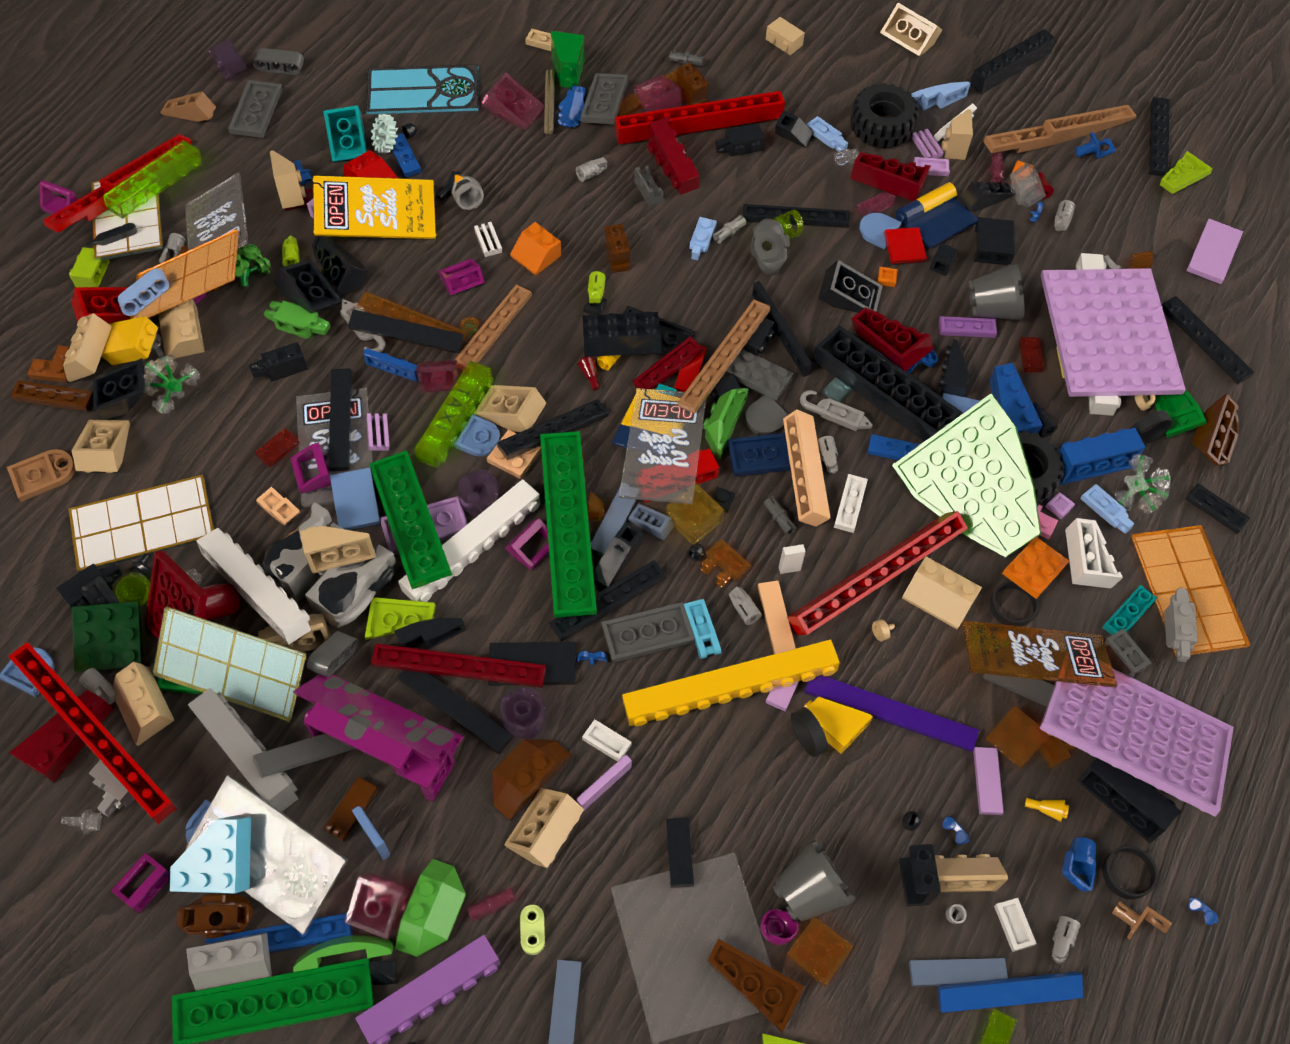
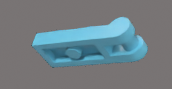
M704 599L685 603L684 607L700 659L707 658V655L721 654V647ZM710 641L711 646L705 647L704 642Z

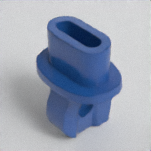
M295 160V168L300 170L302 178L299 184L310 183L312 181L310 176L311 170L303 169L300 160Z

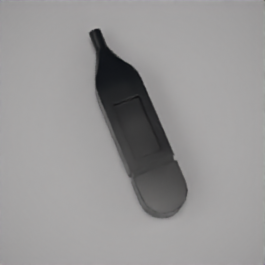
M127 223L102 232L94 240L86 244L87 246H103L130 237L137 233L136 225L134 223Z

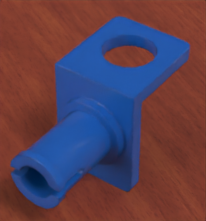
M1094 132L1090 133L1088 143L1075 147L1078 158L1093 152L1096 158L1099 159L1116 151L1109 138L1098 141ZM1108 145L1109 149L1107 151H1101L1100 146Z

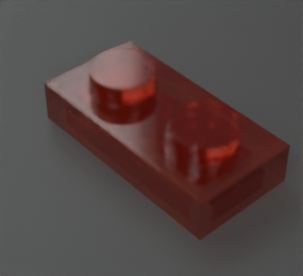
M1021 337L1019 347L1023 371L1043 372L1044 362L1040 339L1038 337Z
M284 428L259 448L255 454L256 457L270 468L300 442L296 436Z

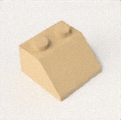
M967 109L951 120L950 127L946 128V140H943L941 148L944 151V158L965 160L973 136L971 109Z

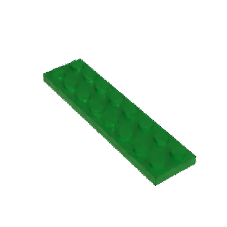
M407 450L369 463L412 590L452 575Z
M365 958L173 995V1044H200L367 1011L374 1006L373 986L369 967L370 959Z

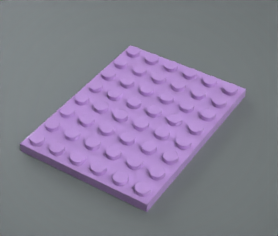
M1151 269L1042 270L1041 280L1069 397L1175 395L1185 392L1186 389Z
M1067 650L1039 729L1216 817L1221 808L1234 727L1100 662L1102 672L1115 678H1109L1105 674H1103L1104 678L1075 676Z

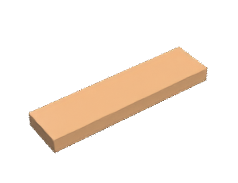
M779 581L758 583L757 587L774 654L796 649Z

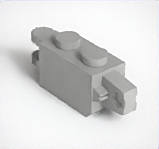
M1179 588L1170 597V605L1164 611L1166 646L1176 649L1177 661L1187 662L1190 659V651L1194 650V645L1198 642L1195 603L1189 602L1188 591L1185 588Z

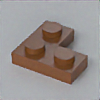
M58 345L52 361L33 359L27 374L29 378L68 383L63 364L66 359L65 354L70 346Z

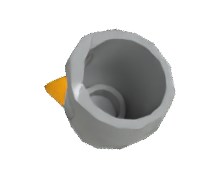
M455 175L452 187L455 202L462 209L471 210L477 208L484 197L481 185L471 176Z

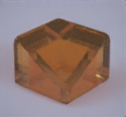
M1153 251L1131 254L1130 269H1150L1153 261Z
M590 493L589 519L590 521H603L605 517V504L594 493Z

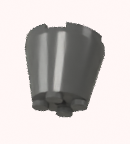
M1017 263L1008 264L968 281L969 292L972 291L971 295H969L970 306H972L973 317L1008 320L1023 319L1025 313L1024 295L1022 294V280Z
M816 839L809 842L775 880L776 885L773 886L778 897L787 901L789 905L786 909L790 916L797 921L799 919L802 922L845 907L856 900L853 893H850V891L846 892L849 887L829 856L822 850L819 851L822 847Z

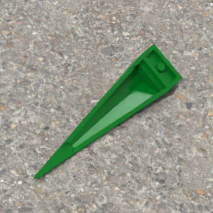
M1187 390L1183 394L1155 395L1154 404L1156 411H1166L1173 421V425L1165 433L1167 438L1206 424V419L1198 403Z

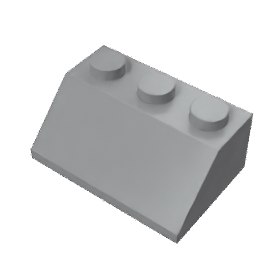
M267 932L195 945L186 949L189 975L196 991L272 976Z

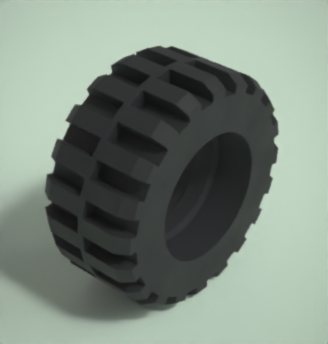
M881 83L880 85L873 84L871 87L868 86L863 91H860L854 100L850 120L854 134L860 137L862 142H867L872 147L878 146V148L897 147L908 141L914 132L919 110L915 98L912 97L909 91L906 92L904 88L896 87L895 84L886 85V83ZM876 114H887L893 118H884Z
M1021 431L1018 435L1027 464L1034 468L1039 477L1032 479L1038 507V505L1049 501L1055 493L1064 475V462L1062 461L1061 453L1057 452V447L1054 444H1050L1047 438H1041L1038 436L1039 434L1034 432L1029 434L1028 431Z

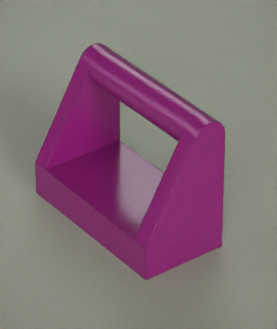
M45 180L40 181V207L43 211L54 214L78 200L73 191ZM53 192L64 195L67 197V199L56 196L53 194Z
M472 258L438 270V274L450 295L485 283L480 266Z
M319 442L309 445L291 458L300 493L310 492L331 485ZM315 459L319 474L305 483L300 463Z
M539 518L533 520L505 547L514 558L530 570H533L549 554V542L531 560L520 550L537 531L548 539L547 526Z
M144 853L111 891L140 914L170 880V872ZM149 862L156 869L133 895L127 898L122 894V891Z

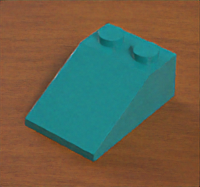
M358 105L323 111L333 163L352 160L367 152L363 120Z

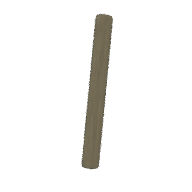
M553 69L546 70L544 133L546 135L553 134L555 71Z

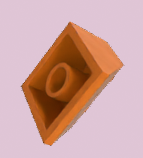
M534 222L522 231L510 256L536 276L561 256V241Z

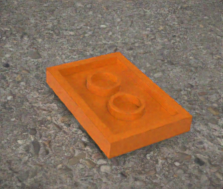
M1036 537L1005 568L1002 574L1037 599L1070 561Z

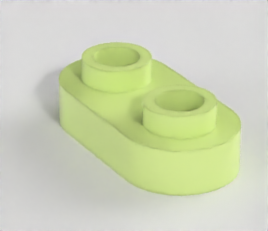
M528 905L522 910L520 915L521 946L527 954L536 955L545 946L544 913L539 906ZM535 913L537 916L535 920H529L528 915ZM531 937H535L537 939V942L534 945L528 943V940Z

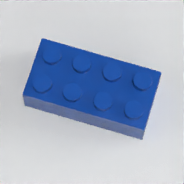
M1136 428L1121 429L1111 434L1103 433L1098 437H1086L1081 441L1064 443L1058 451L1062 455L1065 468L1060 485L1133 468L1145 449V445Z

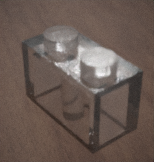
M1028 163L1010 174L1012 181L1010 184L1016 193L1015 199L1020 205L1023 204L1029 208L1046 196L1037 170Z

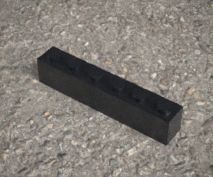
M1041 30L973 71L970 86L979 94L985 93L1049 55L1056 38L1047 30Z

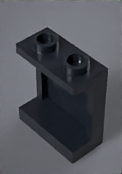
M978 217L975 225L977 250L974 262L999 265L1011 264L1015 255L1014 221Z
M933 844L911 845L909 847L910 857L899 859L906 907L930 905L941 892Z

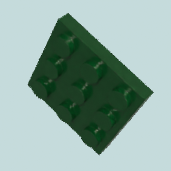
M141 602L72 607L74 672H85L90 668H95L96 670L126 668L133 662L144 665Z

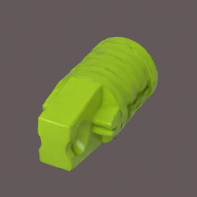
M291 235L284 240L282 246L284 266L300 262L297 241Z
M595 271L589 275L588 293L590 303H601L606 279L602 272Z

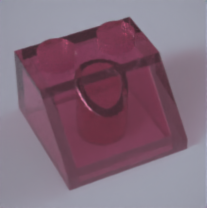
M663 75L634 86L645 112L682 106L681 88Z
M457 360L418 363L416 371L421 393L460 390Z
M373 873L359 876L344 923L389 939L406 909L412 888Z

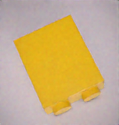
M143 316L110 323L112 328L101 357L111 365L132 362L141 358L147 359L149 357L158 327L151 320Z

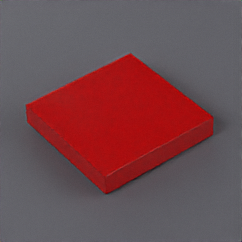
M919 227L885 229L884 237L891 264L926 261L927 257Z

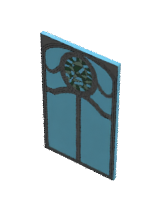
M478 65L368 68L366 113L478 111L479 67Z

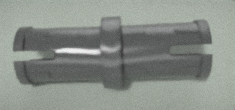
M671 50L669 61L683 63V65L691 63L692 65L702 67L704 56Z
M771 496V500L768 498L764 501L763 504L772 514L773 521L780 525L785 535L793 533L797 527L787 516L788 512L782 509L775 497Z

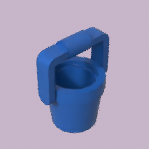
M1076 837L1072 841L1070 850L1065 854L1062 873L1079 890L1083 892L1092 891L1097 866L1096 844L1088 838ZM1076 874L1086 875L1085 882Z

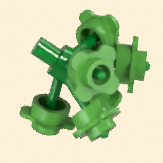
M247 244V246L237 247L235 276L240 278L241 287L249 286L247 277H250V273L258 270L261 274L264 272L267 275L270 274L269 268L271 264L266 257H262L257 246ZM253 259L255 266L249 269L250 261Z

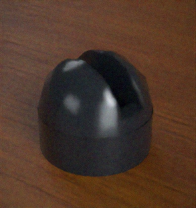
M407 123L402 125L403 133L408 139L417 133L414 124Z
M700 543L692 544L687 550L688 557L694 561H700L705 553V549L701 547Z
M914 811L905 813L902 818L903 827L909 831L918 829L921 824L920 815ZM912 816L915 817L913 825L909 824Z

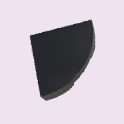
M602 298L601 303L588 302L584 306L583 312L602 315L607 299Z

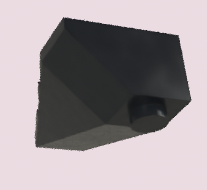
M316 236L312 244L317 262L322 266L321 273L326 277V280L337 295L342 297L360 288L369 272L366 267L330 237Z

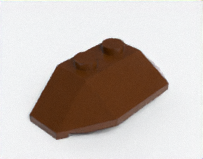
M1224 394L1203 413L1206 424L1197 427L1192 442L1215 466L1229 464L1239 435V419L1237 415L1239 406L1228 394Z
M523 739L492 771L494 807L511 821L566 763L572 754L555 740Z

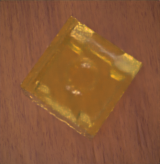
M697 483L689 488L687 493L684 492L666 506V515L672 518L674 527L691 544H695L723 521L724 509Z

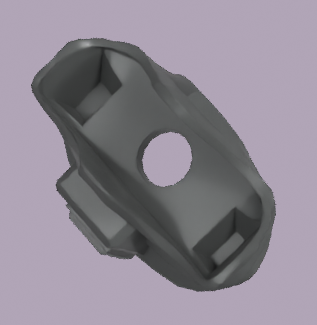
M764 219L753 228L750 250L763 273L766 275L777 274L787 259V249L790 246L789 236L784 235L783 227L778 221ZM765 241L770 242L772 249L769 251L764 250L762 243Z

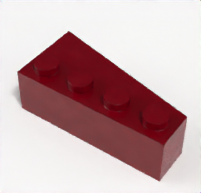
M668 117L649 123V144H647L649 153L655 157L657 165L662 167L664 175L670 179L673 188L677 189L679 194L682 195L699 188L700 175L691 158H687L684 145L678 143L676 137L678 134L675 129L671 130L669 126L671 121Z
M860 152L854 161L850 179L900 196L906 200L914 201L918 198L926 183L931 165L925 164L924 167L916 166V162L909 161V164L898 162L899 159L884 160L883 156Z
M865 307L851 318L855 333L905 372L933 350L931 335L927 333L921 334L917 332V329L905 327L899 321L889 320L885 315Z
M88 689L78 696L101 724L113 710L103 698ZM57 713L9 753L20 763L55 783L84 747L85 742Z

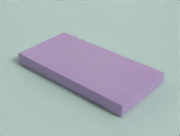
M1208 219L1186 271L1222 284L1243 231Z
M459 496L427 505L440 541L452 538L467 525ZM387 516L382 517L380 521L388 549L393 554H398L399 551Z

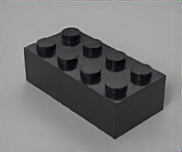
M658 312L582 315L585 357L661 353V330Z
M1096 758L1076 780L1148 843H1151L1165 832L1182 812L1172 800L1161 795L1153 785L1135 778L1133 775L1113 767L1099 758Z

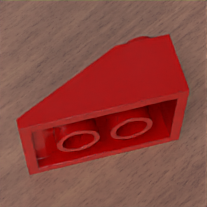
M371 150L343 165L344 177L399 179L386 162Z
M75 287L71 303L77 322L81 317L93 313L109 325L110 323L133 319V316L123 314L118 302V296L128 287Z

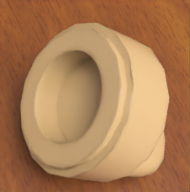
M1135 395L1134 397L1138 407L1145 411L1154 404L1155 395H1150V401L1147 397L1148 395Z
M883 619L877 620L872 624L874 636L879 641L889 639L890 630L895 628L894 624L887 625Z

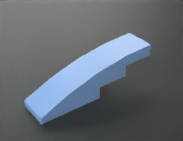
M968 81L942 84L911 94L915 98L918 107L923 111L934 105L943 108L966 97L971 83Z

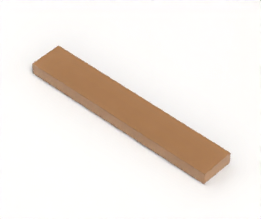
M516 284L453 361L454 365L470 373L531 298L532 292Z

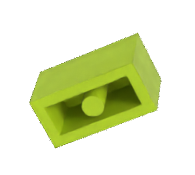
M83 247L77 256L74 267L70 270L69 276L75 287H99L110 261L107 256L94 259V249Z

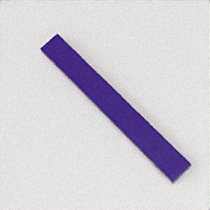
M823 675L816 676L813 680L808 681L804 692L816 698L821 697L866 712L873 716V718L973 752L979 730Z

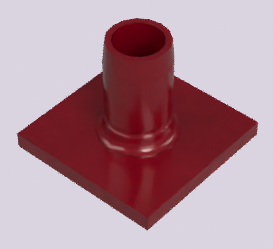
M163 550L154 553L145 626L159 640H161L166 606L208 621L233 615L238 611L240 600L234 585L225 583L200 587Z

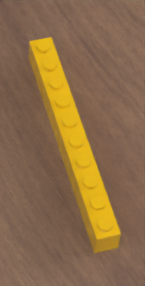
M827 640L622 694L623 704L629 726H642L647 721L655 719L661 721L673 714L684 715L692 709H706L711 704L718 702L725 704L733 698H747L753 693L760 691L766 693L773 690V687L781 685L782 687H789L797 681L803 680V682H808L816 676H830L838 671L840 662L832 640Z

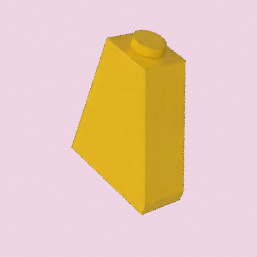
M817 697L813 702L811 700L808 701L804 706L815 715L825 733L827 742L840 754L866 729L873 716L866 712L821 697Z

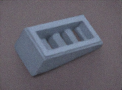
M639 503L628 517V521L662 540H665L674 528L671 517ZM642 512H644L642 518L638 519Z

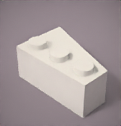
M1076 518L1065 529L1072 584L1111 589L1123 577L1120 572H1117L1113 564L1115 560L1112 555H1109L1105 547L1106 541L1095 520Z

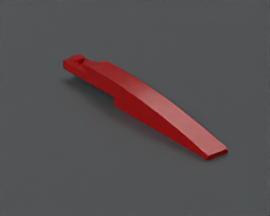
M180 134L100 179L99 188L43 220L44 225L58 233L80 219L88 222L159 173L192 144V140Z

